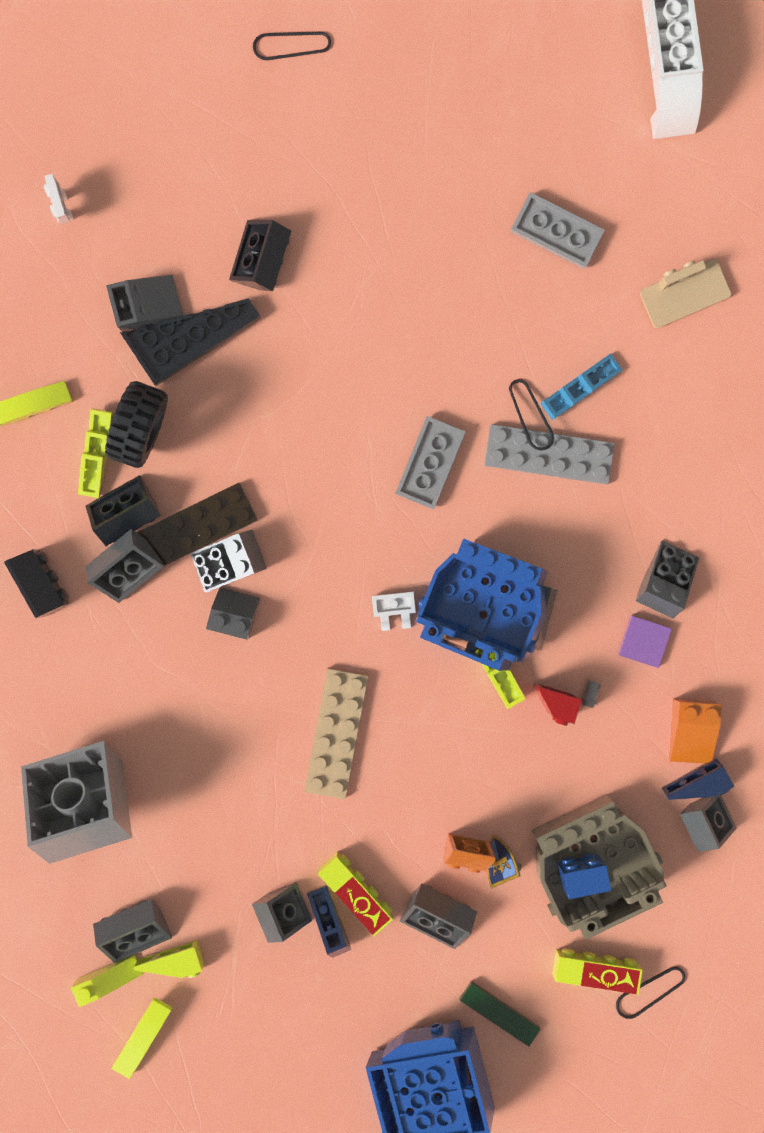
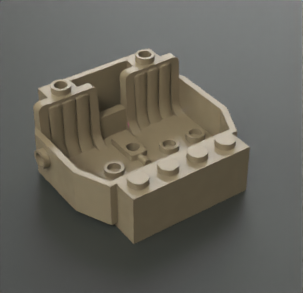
M607 794L532 830L539 844V847L536 848V874L550 901L547 906L552 917L556 915L560 923L566 926L569 932L580 929L585 940L664 903L658 892L667 886L664 880V872L661 868L663 861L659 853H654L645 832L621 810L617 809L614 801ZM592 835L597 836L596 840L591 841L590 837ZM573 844H578L576 850L571 849ZM590 852L598 854L607 866L611 891L568 899L561 886L557 862L562 861L565 857H583V854Z

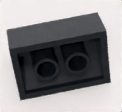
M247 220L229 280L257 290L273 291L283 263L286 247L289 244L291 230L274 220Z
M140 475L85 506L92 530L105 546L116 542L130 529L136 531L138 528L161 516L156 501Z
M32 549L4 561L35 619L47 617L69 605L67 592L64 588H60L57 582L59 580L54 570H50L47 565L48 558L39 549Z

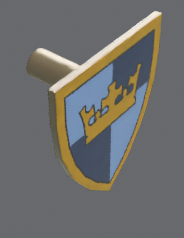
M493 834L490 845L496 859L494 864L487 870L491 889L521 877L520 871L522 869L521 864L517 863L510 847L501 838Z

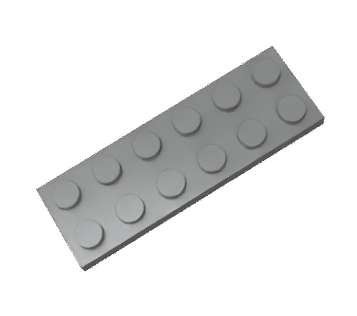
M491 424L484 466L608 485L615 443L554 434L552 446L547 450L540 451L534 449L528 443L524 429ZM527 430L535 446L546 447L551 442L550 433Z

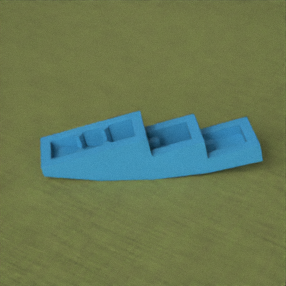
M610 353L540 404L551 420H554L620 373L622 368Z

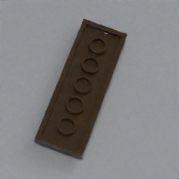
M237 483L136 533L148 541L164 566L258 521L241 484Z

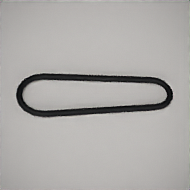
M325 32L263 33L255 38L253 51L258 58L267 61L326 52L330 48L331 39ZM323 35L328 39L327 47L320 50L263 57L256 50L257 41L265 36Z
M521 379L512 381L509 386V392L528 443L536 450H547L554 443V434L527 382ZM520 382L526 386L551 435V442L546 447H537L530 439L512 391V386L515 383Z
M672 967L640 984L641 988L673 970H678L682 973L680 983L634 1015L626 1016L621 1013L619 1009L620 1000L630 994L623 993L616 1001L618 1014L625 1019L636 1018L679 988L685 982L686 975L684 971L679 967Z

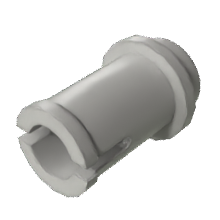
M588 680L584 698H581L583 700L582 705L594 708L595 704L597 705L596 699L601 686L600 683Z

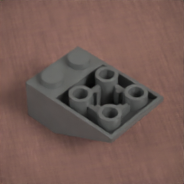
M173 275L131 279L106 285L116 325L121 331H129L141 326H148L160 321L183 316Z
M253 530L238 533L190 553L205 592L267 569Z
M662 540L642 580L636 602L668 617L675 618L685 608L699 557Z

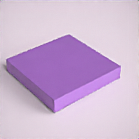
M630 616L618 655L659 668L672 629Z

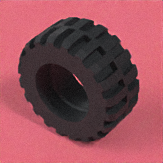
M139 381L129 383L117 405L106 439L105 453L110 459L134 468L143 467L153 449L164 419L168 402V395L165 391Z

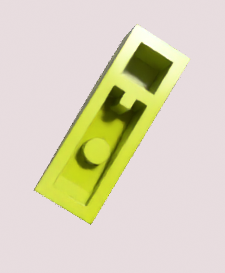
M198 940L140 958L135 963L134 969L140 972L180 978L189 976V978H192L201 973L205 962Z
M136 955L77 978L71 989L78 1006L81 1007L96 1001L143 975V972L135 971L134 965L137 962Z

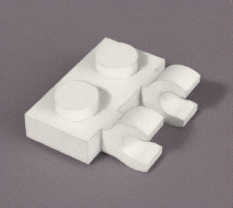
M53 174L44 176L46 180L44 189L48 198H51L52 205H50L53 217L57 218L58 223L71 222L70 220H73L71 210L66 207L64 201L67 200L65 190L60 187L59 181Z
M414 592L372 596L374 617H380L382 631L390 630L389 615L401 614L402 629L411 628L409 613H416Z

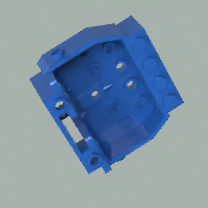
M463 538L458 553H452L435 570L426 595L419 602L420 610L416 622L424 625L420 638L498 671L510 670L512 662L523 663L536 649V640L547 615L545 588H542L548 571ZM484 578L489 579L488 585L483 584ZM505 585L509 587V591L507 593H503L502 588ZM483 611L487 612V617L485 619L481 617V613ZM446 635L468 641L466 648L446 640ZM477 649L484 650L483 654L477 653ZM491 652L496 653L497 657L495 660L489 658Z
M460 1020L452 1021V1024L434 1023L429 1027L407 1030L389 1042L385 1049L371 1052L365 1068L382 1133H491L495 1105L474 1026L462 1028ZM468 1066L472 1077V1081L469 1080L467 1072ZM406 1087L409 1091H404L402 1088Z

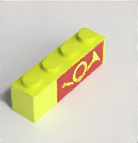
M336 852L319 867L318 875L367 930L375 936L393 920V909L386 901L382 902L378 898L379 893L373 886L369 887L364 882L365 878L360 871L353 870L350 866V860L344 854L341 856Z
M564 948L556 950L552 975L555 982L639 995L643 970L638 962L631 958L620 960L611 955L600 957L591 952H583L581 954Z

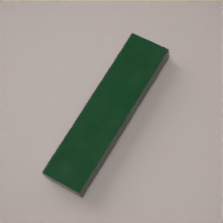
M470 981L460 996L461 1002L528 1047L541 1030L537 1024L472 981Z

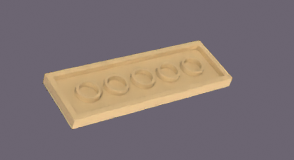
M327 668L304 792L345 800L368 675Z

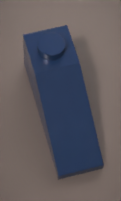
M716 758L662 787V790L669 800L716 797L726 794L735 786L724 766Z
M324 886L308 893L307 895L327 955L334 958L352 950L328 887Z

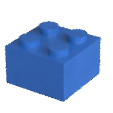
M590 852L583 854V857H565L562 861L557 862L561 886L568 899L611 891L607 866L598 854Z

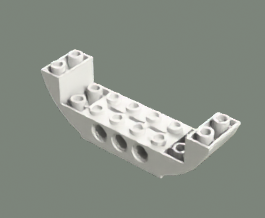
M642 0L657 108L650 118L653 139L695 134L702 101L703 63L694 0Z

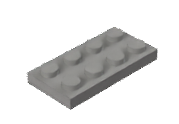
M530 192L510 232L585 270L605 230Z
M426 416L395 494L434 510L465 431Z

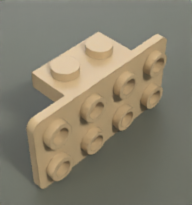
M711 259L707 262L702 260L698 263L695 260L683 265L684 269L677 272L676 269H672L664 273V277L658 283L640 291V297L654 328L663 327L731 296V291L716 259Z

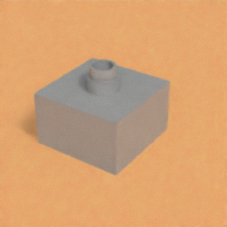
M104 741L21 766L27 847L49 864L133 838L122 760Z

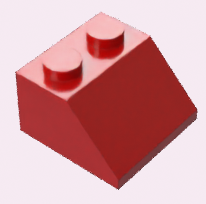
M534 683L533 687L547 713L552 716V720L564 726H568V723L575 725L582 699L574 694Z

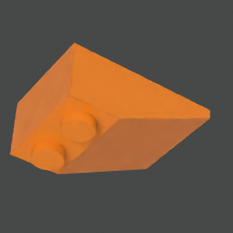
M673 699L670 762L707 764L713 760L721 726L722 704L715 701Z
M448 834L443 859L444 863L448 864V867L454 869L465 867L471 872L480 873V871H487L494 864L496 857L489 841Z

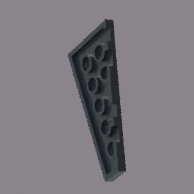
M248 298L225 304L222 307L206 309L203 312L160 321L157 324L141 326L130 331H122L120 334L153 384L158 386L259 320L261 316Z

